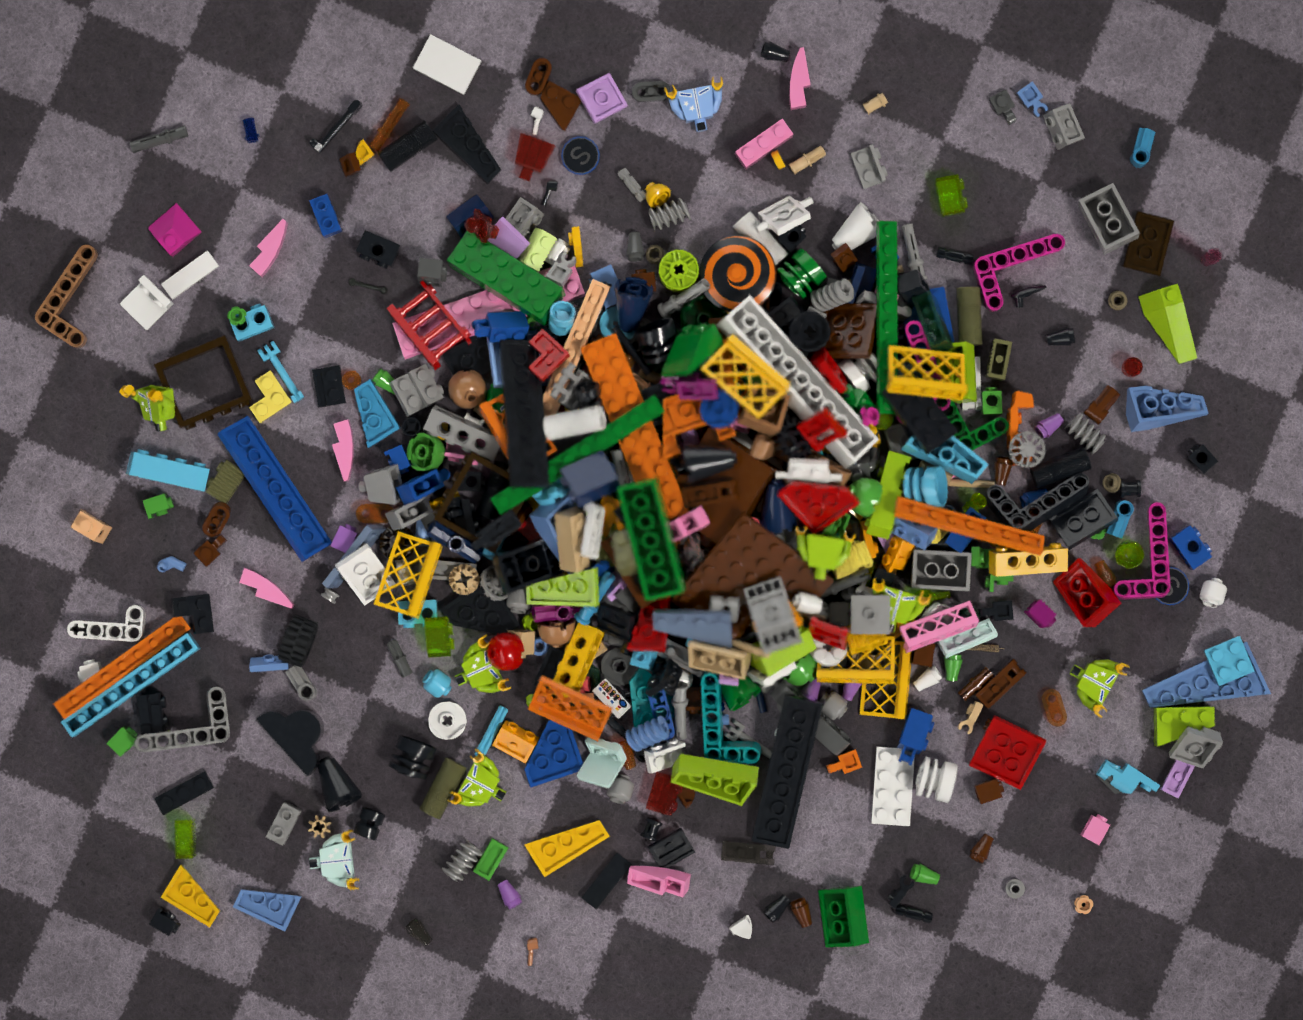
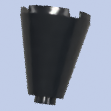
M691 444L684 445L688 483L733 469L734 464H737L736 452L732 453V449Z
M327 756L319 761L320 764L317 765L328 812L340 810L339 807L344 805L347 807L361 798V791L335 758Z

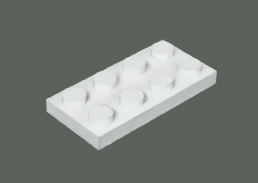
M876 747L871 824L910 826L914 760L911 766L907 762H899L898 759L902 750L900 748ZM905 750V754L911 755L912 752Z

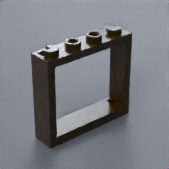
M225 335L154 364L162 386L170 388L164 370L223 346L241 388L242 397L186 420L183 419L174 397L175 418L180 429L185 428L186 431L197 427L196 423L198 422L208 423L214 420L213 416L220 413L221 416L232 413V408L237 406L239 409L250 405L249 401L253 400L229 340Z
M473 452L470 455H465L461 462L464 466L460 472H455L451 480L454 482L451 489L447 487L442 495V498H444L442 505L437 504L432 513L435 516L433 520L472 542L476 541L478 537L442 518L473 461H477L509 480V472ZM524 501L512 508L515 515L519 512ZM502 540L487 548V550L495 554Z

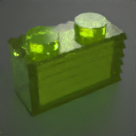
M959 174L936 178L935 185L941 217L964 214L965 209L968 208L967 198L962 196V190L965 189L963 178L959 179Z
M447 616L425 618L428 658L451 656V650L455 649L454 638H450V635H453V625L448 623Z
M195 819L174 820L175 859H193L197 856V851L195 850L197 848L195 846L197 844L195 842L197 840L195 838Z

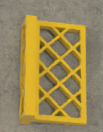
M733 334L701 368V371L710 379H716L719 387L758 420L782 395H785L790 390V382ZM726 349L733 354V360H722V354ZM720 364V373H711L708 368L711 365ZM722 364H734V373H723ZM736 364H745L748 367V372H736ZM748 376L749 385H737V377ZM751 376L762 378V385H751ZM723 377H734L735 385H725ZM765 388H773L778 393L774 397H766ZM738 389H749V398L738 396ZM751 389H763V397L752 398ZM763 401L764 408L759 413L752 408V402Z
M889 345L887 392L963 400L967 393L964 354ZM893 352L900 353L904 358L899 362L893 356ZM919 355L923 360L917 364L911 356ZM937 357L942 362L936 366L930 358ZM950 359H958L959 366L954 368L948 361ZM906 360L914 367L910 371L902 365ZM925 362L933 369L928 374L920 367ZM944 364L952 371L947 376L939 369ZM897 367L905 374L903 377L894 376V370ZM917 370L923 378L916 379L911 373ZM936 372L942 380L934 381L930 375ZM955 374L960 379V384L953 383L949 377Z
M398 531L374 605L419 620L443 546L439 543L430 542ZM401 537L409 539L412 546L401 550L399 546ZM421 544L428 545L427 553L419 556L415 547ZM414 549L418 558L407 562L403 553ZM401 555L405 564L395 569L392 563L393 559ZM420 561L422 565L421 571L413 574L409 565ZM407 567L412 576L401 581L397 571ZM395 573L399 583L389 587L386 581L387 577ZM414 579L416 587L413 591L407 593L403 583ZM401 585L405 595L395 599L391 590ZM389 591L393 601L387 604L379 602L381 595ZM405 597L410 602L408 611L400 609L397 603Z
M887 636L888 641H891V648L886 653L879 647H876L883 655L876 662L868 656L875 648L868 650L866 653L861 652L863 656L856 662L849 656L850 651L848 650L844 658L847 657L853 663L849 669H843L839 664L830 668H821V665L817 662V682L894 684L895 636ZM865 657L873 664L868 669H862L858 665ZM886 658L891 663L890 670H883L877 664Z
M895 641V645H900V653L895 657V664L898 667V673L894 675V678L897 677V683L894 680L896 692L889 696L884 690L887 684L882 686L877 684L879 689L870 694L866 689V684L862 683L859 715L897 719L907 718L912 651L905 652L903 647L905 642ZM891 643L887 647H884L882 645V651L887 652V649L891 646ZM880 652L875 656V661H877L876 658L881 655ZM880 663L878 665L881 669L885 670L891 663H887L884 667ZM880 690L888 697L881 705L873 697ZM870 698L878 706L872 712L864 711L865 702ZM889 700L895 706L894 714L886 713L882 708ZM880 709L883 713H878L876 711Z

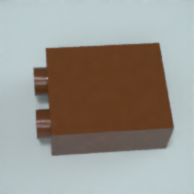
M709 427L698 445L732 449V453L736 452L737 464H734L733 469L693 483H688V472L681 474L676 480L681 492L682 489L736 480L735 492L738 494L739 500L702 506L710 523L698 530L700 533L696 541L707 549L712 550L742 512L751 517L765 495L767 484L772 478H776V471H780V469L767 460H761L749 454L750 449L733 437L719 441L715 428ZM722 488L723 496L728 495L727 488ZM700 506L688 508V510L690 512Z

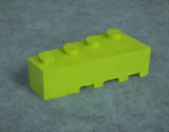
M889 451L884 466L879 467L877 477L880 478L879 484L882 485V494L879 503H874L872 507L875 509L869 517H866L865 526H868L866 534L889 539L895 521L896 499L898 496L901 497L905 472L911 460L910 456Z
M680 754L673 764L671 783L742 806L757 785L759 767Z

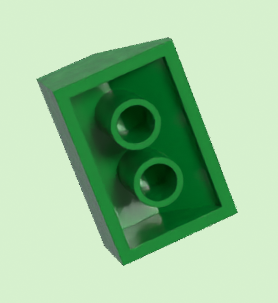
M862 886L818 890L825 947H855L869 943Z

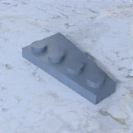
M382 524L366 525L340 561L366 543L371 548L380 538L381 533L387 528ZM335 566L322 584L327 589L337 588L344 581V577Z
M654 609L653 625L656 631L732 649L731 611Z

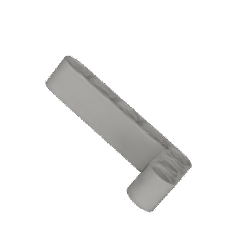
M212 687L207 691L206 698L210 726L139 735L134 740L135 748L140 752H151L225 742L230 736L224 690L220 687ZM214 690H218L221 694L218 701H214L211 698V693ZM216 709H220L223 712V717L220 720H216L213 717V712ZM219 728L225 731V736L222 739H218L215 735L216 730ZM201 730L206 733V739L202 742L196 738L197 732ZM180 733H184L187 736V741L184 744L177 742V736ZM162 735L168 739V743L163 747L159 746L157 742L158 738ZM141 738H146L149 742L148 747L145 749H141L138 746V741Z

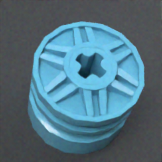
M927 467L926 470L923 468H908L904 476L905 498L936 507L944 506L947 501L948 483L943 467Z

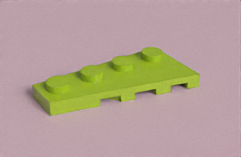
M598 567L527 586V604L599 606Z

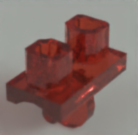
M474 209V217L468 218L465 222V229L469 233H475L482 243H487L488 238L496 239L499 228L496 225H491L492 219L489 216H485L480 209Z

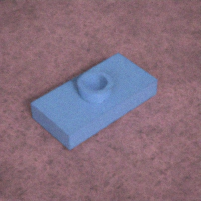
M268 654L263 657L250 658L249 668L250 672L288 670L289 663L279 660L278 656Z

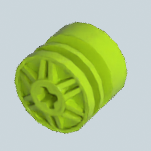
M673 250L662 258L659 264V278L667 289L673 292H683L697 281L699 265L691 253L685 250ZM676 266L677 268H679L680 266H682V271L684 273H678V275L675 274L674 267Z

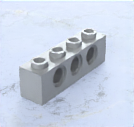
M437 405L432 408L423 428L428 434L442 437L446 443L450 445L457 444L465 452L479 454L480 457L487 461H494L500 450V446L489 429ZM442 423H448L450 431H445L442 428ZM459 431L467 432L468 438H461ZM477 439H483L486 445L480 447L477 444Z

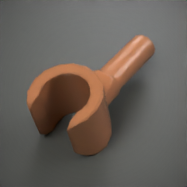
M537 938L527 941L528 966H532L533 949H539Z

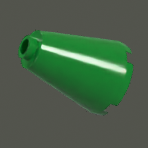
M746 675L745 680L739 679L738 686L721 684V692L730 711H736L750 702L748 700L751 699L752 695L755 698L762 690L757 683L752 682L748 675Z

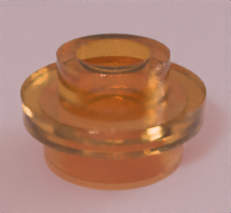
M348 371L342 377V384L346 389L354 390L360 386L361 377L355 371ZM350 377H354V381L352 383L348 382V379Z

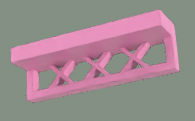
M967 601L900 626L899 630L905 641L903 647L906 653L973 629L977 627L979 620L971 602ZM967 607L971 615L970 617L963 618L958 616L959 610ZM944 615L954 618L953 622L949 625L940 622ZM929 621L936 624L934 630L928 631L923 629L924 623ZM913 628L919 632L916 637L909 639L905 630Z

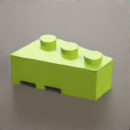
M1213 706L1153 707L1154 746L1157 747L1178 740L1187 727L1201 731L1203 727L1211 728L1215 726Z

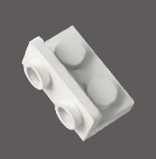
M672 738L667 740V743L654 744L650 746V749L644 750L647 772L652 774L673 767L678 756L682 754L681 748L686 746L685 742Z

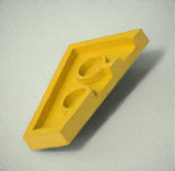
M182 864L160 897L209 928L221 911Z

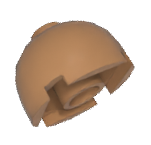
M474 370L459 371L452 376L448 383L449 396L455 405L460 408H475L486 398L487 388L485 380L480 373Z
M570 618L565 622L559 620L537 622L538 633L542 641L552 645L554 648L563 647V644L568 643L576 627L575 618Z

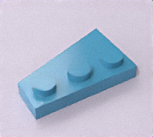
M371 379L354 389L367 440V447L370 448L401 427Z

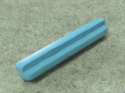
M500 705L477 748L483 755H486L508 712V709Z

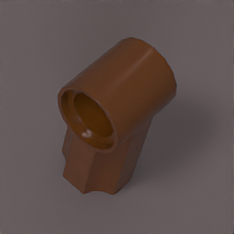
M1107 385L1083 413L1099 425L1107 416L1108 410L1117 401L1120 394L1114 388Z

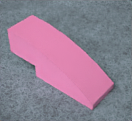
M804 47L799 49L791 72L789 85L790 110L806 108L804 88L810 87V79Z
M284 219L258 244L257 247L262 252L249 265L261 277L271 268L283 245L288 224Z
M348 419L333 424L339 442L332 444L345 482L350 479L354 459L353 432Z
M702 506L670 522L674 542L710 523Z
M244 568L239 583L257 588L256 597L288 608L294 607L290 598L276 584L261 574Z
M630 866L627 884L659 895L668 892L684 897L689 890L691 874L662 867Z

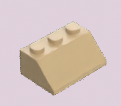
M574 506L554 514L560 570L578 573L590 568L591 559L581 556L584 525L586 524L585 510Z
M697 640L689 642L690 668L745 680L751 663L750 652Z

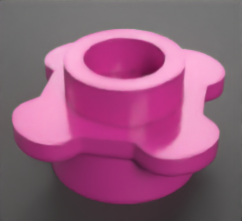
M873 407L868 409L861 408L860 413L862 414L863 424L865 426L870 424L876 426L879 420V412Z

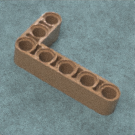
M83 245L78 249L35 314V320L39 325L76 348H81L86 344V335L59 317V315L98 257L96 249L90 245ZM87 249L92 250V256L89 259H85L83 256L84 251ZM76 265H80L82 268L81 273L78 275L73 274V268ZM70 281V289L64 291L62 289L63 283ZM55 297L60 298V304L57 307L52 306V299ZM44 313H48L50 316L49 321L46 323L41 321V316ZM64 323L65 331L58 333L57 326ZM76 334L81 335V342L78 344L73 343V336Z
M764 433L756 435L749 454L761 460L776 456L789 463L787 455L781 456L782 450L776 449L779 444L774 443V440L778 439V437L775 435L771 437ZM811 449L812 454L805 459L828 460L830 474H842V482L830 481L829 485L845 487L852 472Z

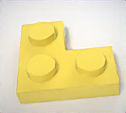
M271 370L255 380L265 397L249 408L261 424L291 404L292 401Z

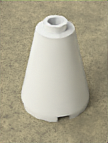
M862 202L855 207L833 237L832 241L834 243L832 246L835 250L845 243L853 250L876 237V222L879 220L873 213L871 214L867 211L868 207Z

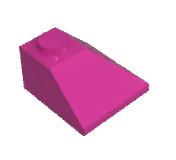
M177 203L148 227L153 236L172 257L201 233L200 229Z

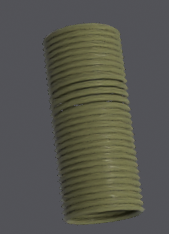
M980 287L956 288L958 342H968L974 346L983 344Z
M445 758L419 809L434 818L441 819L448 803H450L448 799L450 800L453 797V794L450 792H455L467 768L449 758Z

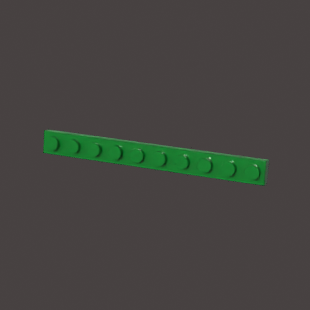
M877 221V411L879 414L895 415V412L880 393L887 388L888 347L889 345L898 346L897 221ZM893 352V356L898 360V353ZM898 367L894 370V376H897V377H898Z
M652 396L606 425L604 430L595 432L549 461L550 484L562 477L560 469L601 450H606L663 414L665 410L656 396ZM508 487L492 497L491 500L500 515H503L544 488Z

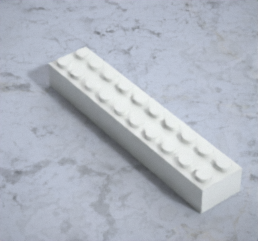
M750 295L716 325L727 338L733 334L791 383L790 390L786 393L790 396L788 406L802 421L827 408L840 426L846 428V437L838 438L825 446L845 469L854 464L879 440ZM832 429L819 435L817 438L821 440L833 433Z

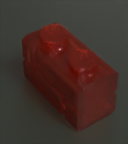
M656 772L646 809L672 816V813L677 809V796L682 792L683 786L671 783L672 775Z

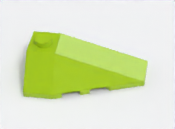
M1178 284L1138 296L1144 316L1163 340L1176 361L1181 364L1197 359Z

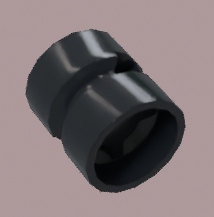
M585 381L576 385L574 391L576 399L579 401V409L599 405L604 410L598 382Z
M362 807L359 814L361 820L356 822L353 833L376 841L380 832L378 826L383 824L385 814ZM368 819L373 821L372 825L367 823Z

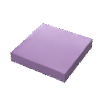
M610 73L576 90L594 124L628 106Z
M504 217L498 220L484 238L516 259L521 256L530 244Z

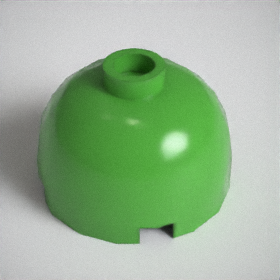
M428 433L416 434L417 436L409 441L407 447V458L411 460L412 468L417 471H431L438 468L445 457L444 444L438 437Z
M866 477L856 480L853 485H849L848 488L860 501V504L853 508L852 511L863 517H869L875 509L872 507L874 503H879L882 494V485L879 484V481Z
M808 653L795 661L797 668L792 670L789 675L781 677V679L795 686L804 685L808 681L811 683L816 678L817 662Z

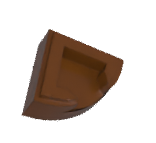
M683 787L676 793L687 809L693 802L695 790Z

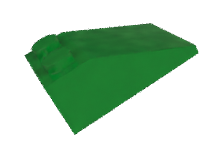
M702 323L697 326L692 324L685 326L675 339L662 370V376L689 375L717 351L724 342L715 324L706 325V323Z

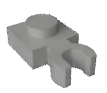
M566 252L561 256V263L555 261L546 275V278L562 288L573 273L571 267L576 264L575 256L570 261L566 260L568 257Z

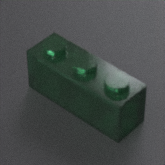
M927 291L912 298L930 349L945 352L954 348L936 297L930 291Z

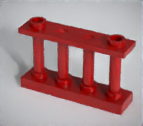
M421 281L420 284L424 291L402 308L398 307L396 309L391 304L386 309L432 368L437 370L441 367L438 361L440 356L462 339L468 345L472 342L469 338L471 334L465 326L460 327L435 296L437 292L431 284L426 285L424 281ZM427 297H430L435 305L416 320L408 323L404 319L406 313ZM441 310L447 319L425 336L421 335L419 337L416 333L417 328ZM450 325H453L458 333L438 349L430 351L427 347L429 345L428 342Z

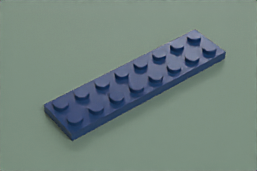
M249 416L217 433L302 562L331 545L332 541Z

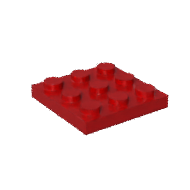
M994 715L969 762V766L1021 790L1046 744V739Z

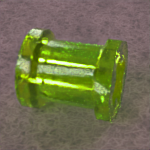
M974 493L970 501L963 505L964 513L970 507L979 512L980 509L986 506V498L980 493Z

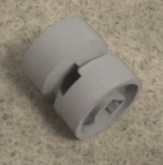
M711 596L709 611H724V606H727V611H731L732 622L736 623L739 599L736 597L723 599L722 596Z

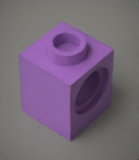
M345 524V527L340 525L331 543V547L346 553L359 535V533L355 532L356 528Z

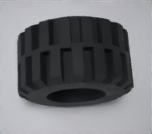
M295 614L284 633L278 651V659L297 667H302L314 643L318 623Z

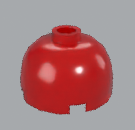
M510 632L495 635L489 641L490 644L486 649L490 664L503 671L519 668L524 659L521 658L522 652H524L522 640L518 635L511 634Z

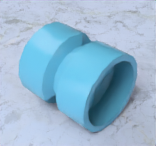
M558 301L551 306L548 326L555 335L563 336L570 333L575 317V308L572 304L566 301Z

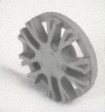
M1029 431L1021 432L1012 438L1009 444V455L1016 465L1030 468L1042 461L1045 455V445L1041 437L1036 433ZM1023 435L1024 443H1022L1019 436ZM1027 435L1033 436L1032 441H1027ZM1035 439H1038L1039 441L1035 445H1033L1032 442ZM1015 440L1020 442L1019 447L1013 445ZM1041 445L1042 451H1037L1035 447ZM1012 449H1019V452L1012 453ZM1034 452L1040 454V455H1041L1040 458H1038L1037 456L1033 455ZM1021 454L1022 458L1018 462L1014 457ZM1031 456L1036 460L1033 464H1030L1029 461ZM1024 457H1027L1026 465L1023 464Z
M489 566L481 573L480 587H483L484 594L487 597H491V600L502 601L508 598V594L502 593L495 567Z

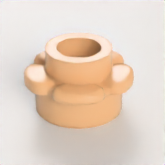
M1081 895L1080 898L1078 897L1074 901L1075 910L1078 913L1088 914L1093 907V901L1088 896Z

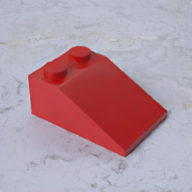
M1078 558L1068 567V571L1063 572L1053 581L1083 627H1096L1121 604L1113 590L1081 558Z

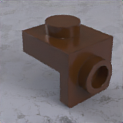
M846 243L830 254L834 259V263L842 272L858 261Z

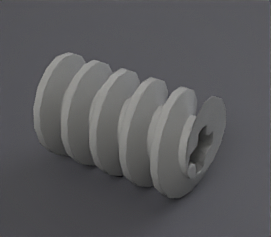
M678 198V204L672 200L670 207L664 203L663 210L659 205L656 206V212L649 208V217L654 231L655 226L662 230L663 223L670 227V221L676 225L677 218L681 222H684V216L691 220L686 202H683L681 198Z
M843 278L842 281L838 280L835 283L823 286V288L813 290L810 295L811 302L818 311L825 312L852 301L854 289L852 284Z
M1080 413L1065 428L1070 427L1069 435L1074 432L1076 433L1074 436L1075 440L1081 437L1079 444L1087 443L1085 449L1092 448L1091 455H1093L1105 443L1106 435L1098 436L1100 429L1093 431L1095 425L1092 423L1087 426L1089 419L1082 420L1083 413Z
M466 840L467 844L460 843L463 850H455L458 856L451 855L454 862H446L449 868L442 867V871L456 882H458L457 879L463 881L464 877L461 873H469L466 867H473L471 861H478L475 854L479 856L483 854L479 848Z

